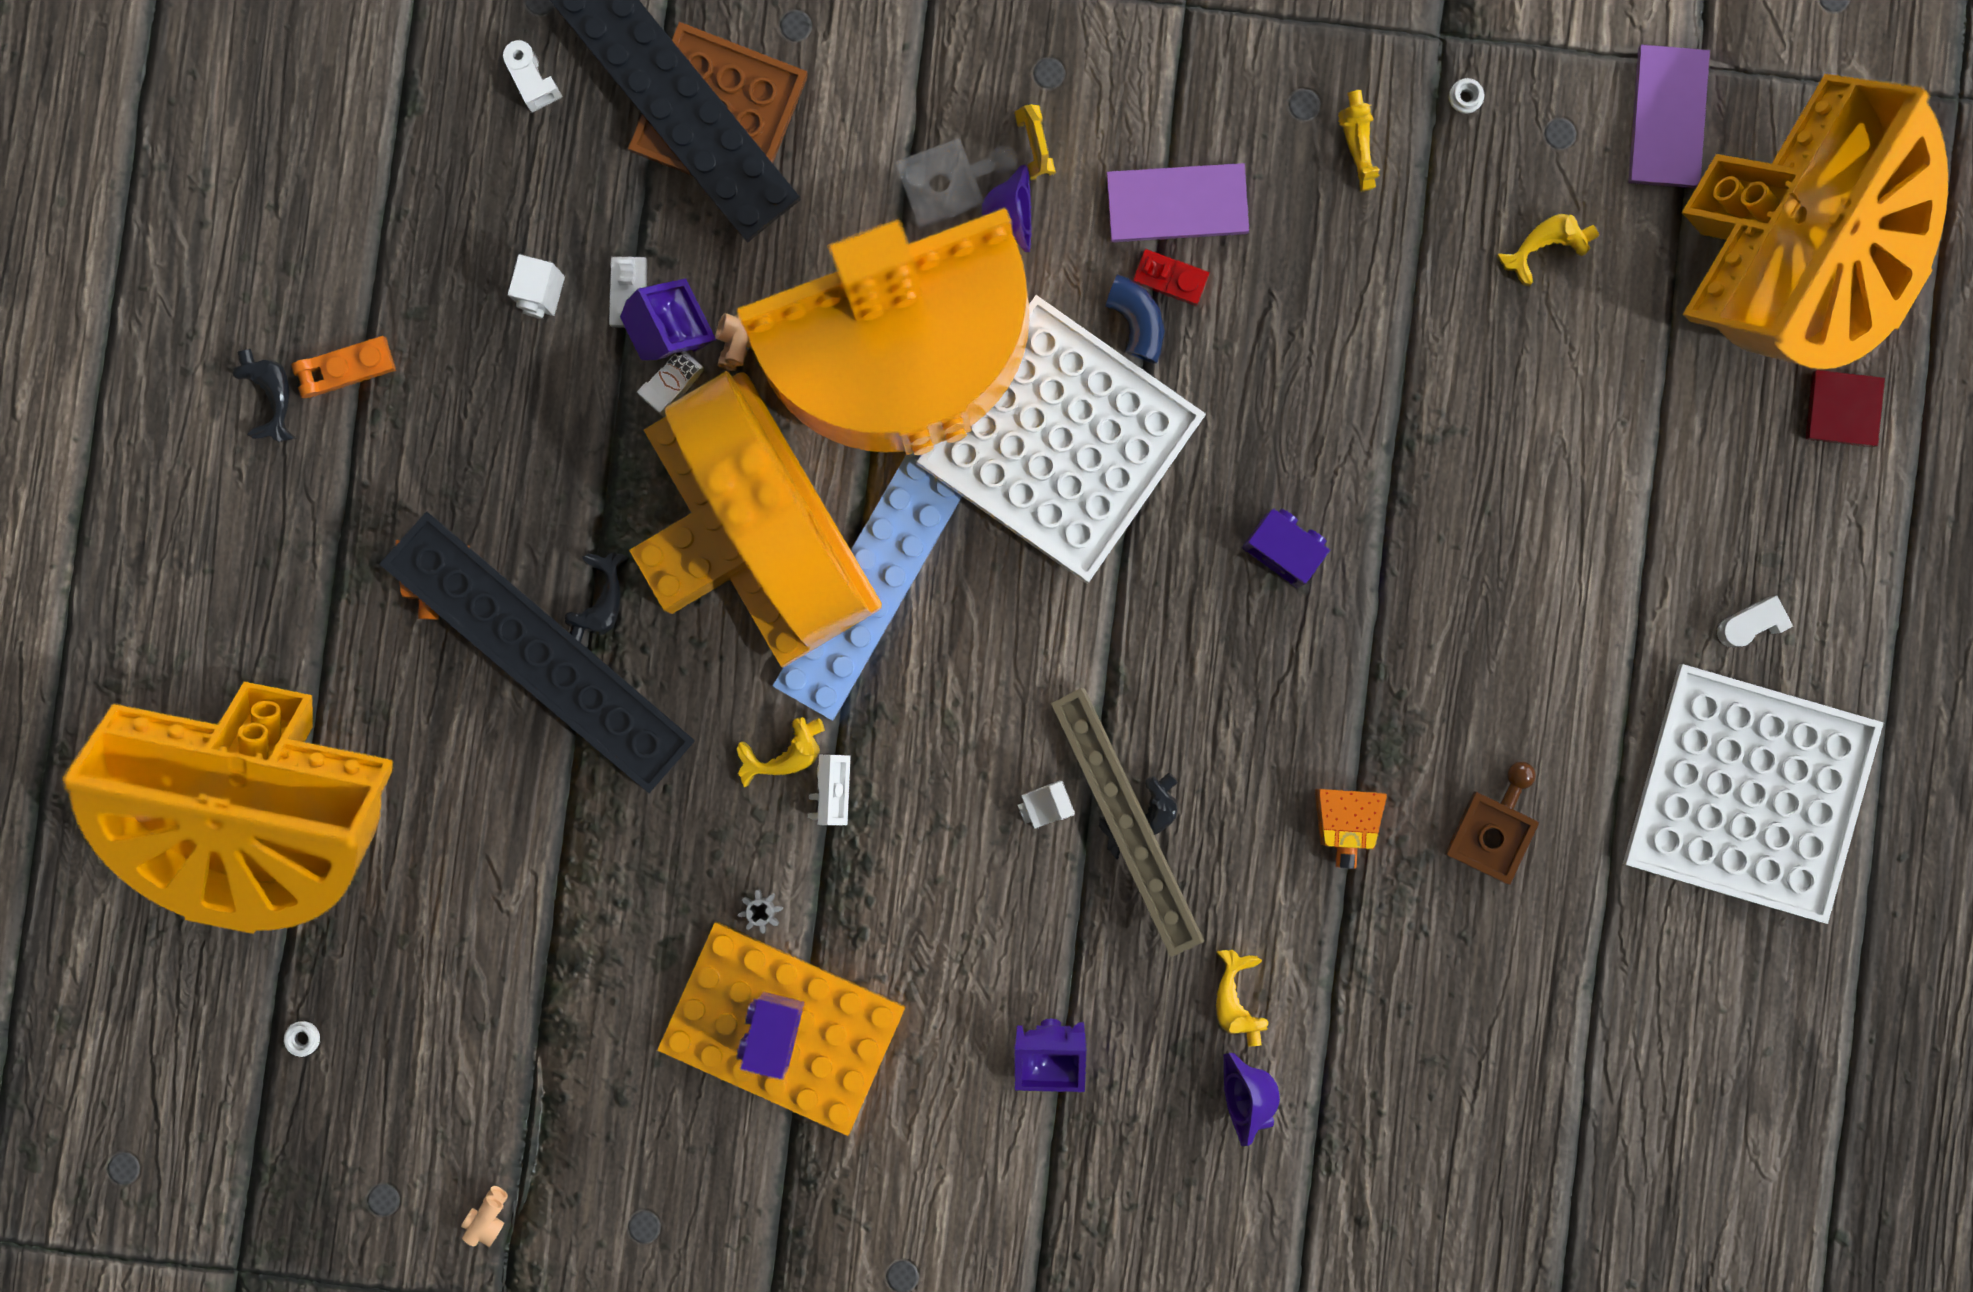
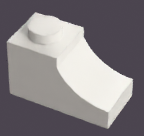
M1061 780L1021 795L1024 802L1018 804L1024 823L1032 822L1034 829L1075 815Z

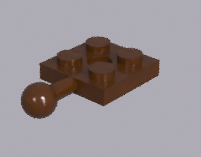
M1516 762L1509 768L1507 777L1510 785L1501 803L1478 792H1473L1445 852V855L1508 885L1511 884L1540 823L1513 810L1522 789L1529 788L1536 778L1534 768L1527 762ZM1490 828H1495L1501 835V841L1495 848H1488L1483 842V835Z

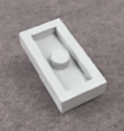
M611 257L609 320L611 327H624L620 315L626 300L637 289L647 287L646 257Z
M819 754V765L817 767L819 793L809 795L810 800H817L819 802L818 812L808 813L810 819L818 820V825H847L850 756Z

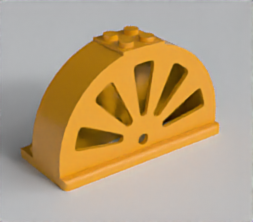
M1824 74L1772 164L1716 154L1684 207L1682 214L1700 234L1725 239L1726 242L1683 315L1690 322L1717 328L1728 340L1743 350L1818 369L1836 368L1858 360L1884 341L1894 329L1898 330L1932 272L1931 266L1941 238L1947 206L1948 167L1946 150L1938 122L1926 102L1929 98L1926 91L1922 87Z
M1006 208L911 244L907 243L899 220L877 227L829 246L838 270L837 272L737 309L751 346L769 384L777 397L796 418L816 433L842 445L875 452L905 451L906 455L928 453L934 448L933 445L947 441V443L960 441L967 436V432L972 431L971 426L993 408L1014 379L1024 356L1030 322L1024 265L1013 236L1011 219Z
M727 371L723 372L666 406V417L644 429L645 434L691 511L689 515L629 550L664 611L673 614L728 580H731L781 667H785L882 608V602L747 374L740 372L732 377Z
M243 682L218 725L113 704L65 775L64 785L65 790L70 791L72 808L86 840L105 865L131 888L165 909L184 916L187 921L254 934L255 931L276 930L305 923L320 916L340 900L347 891L377 830L381 810V793L393 771V760L305 743L313 728L312 695Z

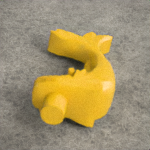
M1355 90L1347 93L1350 107L1339 112L1338 122L1343 126L1348 147L1354 158L1358 170L1360 191L1362 192L1376 188L1375 178L1380 176L1378 174L1380 169L1377 166L1373 167L1370 159V121L1374 120L1370 109L1372 105L1363 103L1361 90Z
M1558 214L1539 224L1527 236L1515 254H1498L1497 257L1504 270L1516 271L1520 282L1524 286L1530 287L1533 283L1532 274L1527 264V257L1530 252L1537 251L1545 245L1561 243L1563 246H1571L1578 255L1584 256L1590 250L1588 243L1598 238L1599 232L1594 225L1581 231L1573 215Z
M803 717L794 719L792 727L794 728L795 736L791 741V746L788 747L787 752H783L782 755L777 756L776 759H771L768 763L760 762L746 742H739L736 749L739 758L743 762V766L738 774L741 777L743 786H749L756 774L786 775L801 771L812 765L820 753V748L814 739V735L825 731L821 719L818 718L809 723Z
M1234 950L1216 951L1225 963V972L1219 984L1216 998V1014L1219 1025L1229 1034L1246 1033L1248 1047L1261 1046L1260 1031L1268 1029V1020L1261 1017H1252L1239 1004L1237 992L1235 991L1234 977L1238 971L1255 967L1262 960L1258 956L1239 957Z

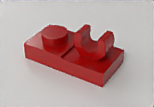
M1145 249L1133 282L1197 307L1210 272Z

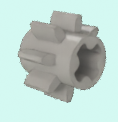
M758 889L755 892L756 899L754 901L747 897L742 899L743 903L747 905V909L740 912L738 916L747 917L749 921L746 926L747 930L756 925L760 927V932L764 934L768 922L774 926L779 924L774 915L775 912L781 911L783 907L774 906L772 902L775 898L774 893L765 898L762 897V893ZM764 903L768 906L765 912L769 917L768 919L762 917L758 920L754 917L756 910L753 908V905L760 906Z

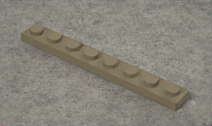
M1080 688L1051 703L1170 957L1205 942L1085 688Z

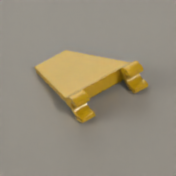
M1033 104L1022 106L1014 114L1017 126L1022 127L1024 123L1026 126L1034 161L1027 165L1030 179H1036L1037 176L1049 173V176L1054 175L1056 171L1053 159L1048 158L1049 153L1041 125L1043 119L1040 106Z

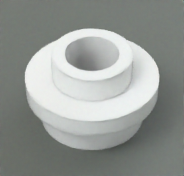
M1469 78L1457 81L1449 92L1451 106L1456 111L1464 114L1476 111L1484 100L1482 86L1477 81ZM1468 92L1471 95V101L1464 102L1460 97V93Z
M307 1021L293 1023L284 1034L286 1049L291 1054L299 1057L313 1053L320 1042L318 1029ZM300 1032H304L308 1036V1042L305 1045L298 1041V1034Z

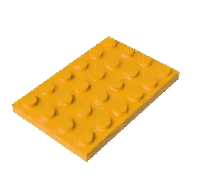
M716 921L657 1051L849 1136L906 1006ZM763 992L805 1002L789 1068L782 1080L740 1070L742 1060L737 1059L741 1038H744L745 1033L749 1034L751 1025L745 1024L750 1002L752 1003L753 999H758Z

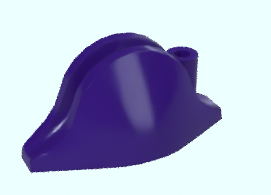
M1024 164L1006 182L994 187L987 194L982 204V217L1006 208L1011 219L1012 232L1016 243L1020 245L1024 252H1030L1029 169Z
M1234 1053L1223 1054L1224 1091L1228 1111L1241 1146H1248L1253 1143L1258 1130L1274 1126L1273 1115L1279 1106V1089L1274 1078L1266 1071L1246 1065Z

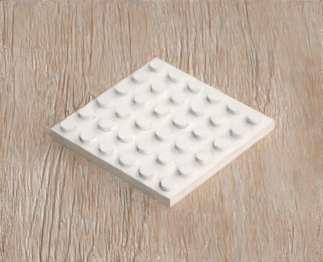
M1035 295L1029 304L1030 322L1024 356L1009 388L993 408L971 426L972 431L967 432L965 438L954 443L944 441L933 445L934 448L930 452L922 454L916 464L1088 584L1206 414Z
M1679 664L1623 864L1828 924L1883 722Z

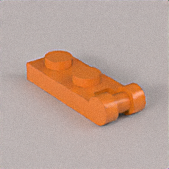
M384 336L311 359L299 360L291 364L294 375L299 377L301 386L298 389L301 398L314 397L396 371L387 339ZM321 369L324 380L314 382L312 372Z

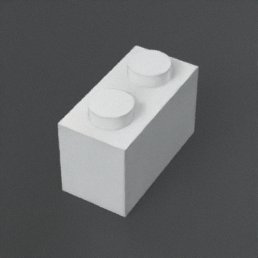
M519 254L508 296L517 303L516 307L523 309V313L541 319H543L544 314L554 316L565 276L551 262Z

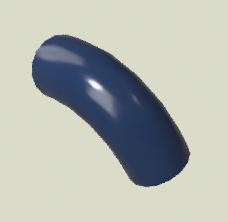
M1117 274L1105 307L1122 314L1129 324L1130 336L1125 352L1143 361L1157 364L1165 333L1160 308L1146 289L1130 279Z

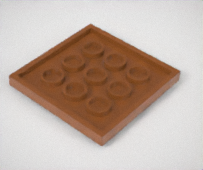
M679 22L672 41L773 163L807 80L808 72ZM641 115L628 147L629 151L691 175L646 118Z

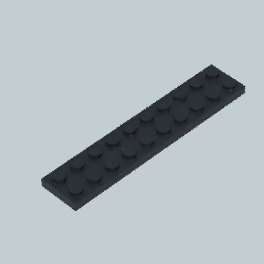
M549 0L747 243L801 200L797 192L640 0Z
M426 511L380 563L385 570L649 794L695 742L691 736L429 512Z

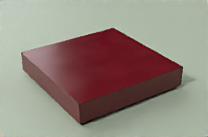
M1823 370L1813 371L1805 440L1877 447L1879 443L1885 378Z

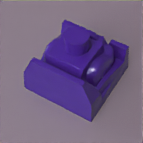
M686 278L637 289L626 300L620 315V319L641 360H658L674 353L688 350L697 352L716 340Z
M1049 1018L1043 1020L1041 1026L1037 1025L1036 1030H1029L1025 1034L1023 1027L1017 1026L1015 1091L1085 1092L1086 1040L1084 1022H1078L1071 1028V1026H1061V1022L1057 1019Z

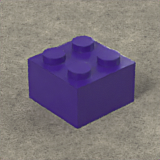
M1273 508L1263 517L1241 548L1292 586L1299 588L1308 582L1330 552V549L1324 545L1327 540L1312 529L1306 532L1297 526L1298 519L1283 508L1278 512Z
M763 992L758 999H753V1002H750L745 1024L751 1025L749 1034L745 1033L744 1038H741L737 1052V1059L742 1060L740 1070L781 1080L784 1078L789 1068L804 1001Z

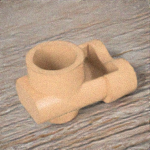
M724 313L718 323L715 334L716 339L725 342L717 365L722 369L735 371L737 366H743L747 353L746 347L750 348L751 343L739 314L733 316Z
M492 1186L483 1199L479 1210L471 1208L461 1227L466 1229L462 1237L464 1242L471 1246H476L478 1242L488 1247L492 1245L504 1225V1222L496 1217L508 1198L505 1190L498 1186Z

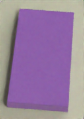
M1641 45L1638 48L1628 183L1696 188L1699 184L1702 168L1710 50Z
M1245 163L1107 172L1111 242L1249 233Z

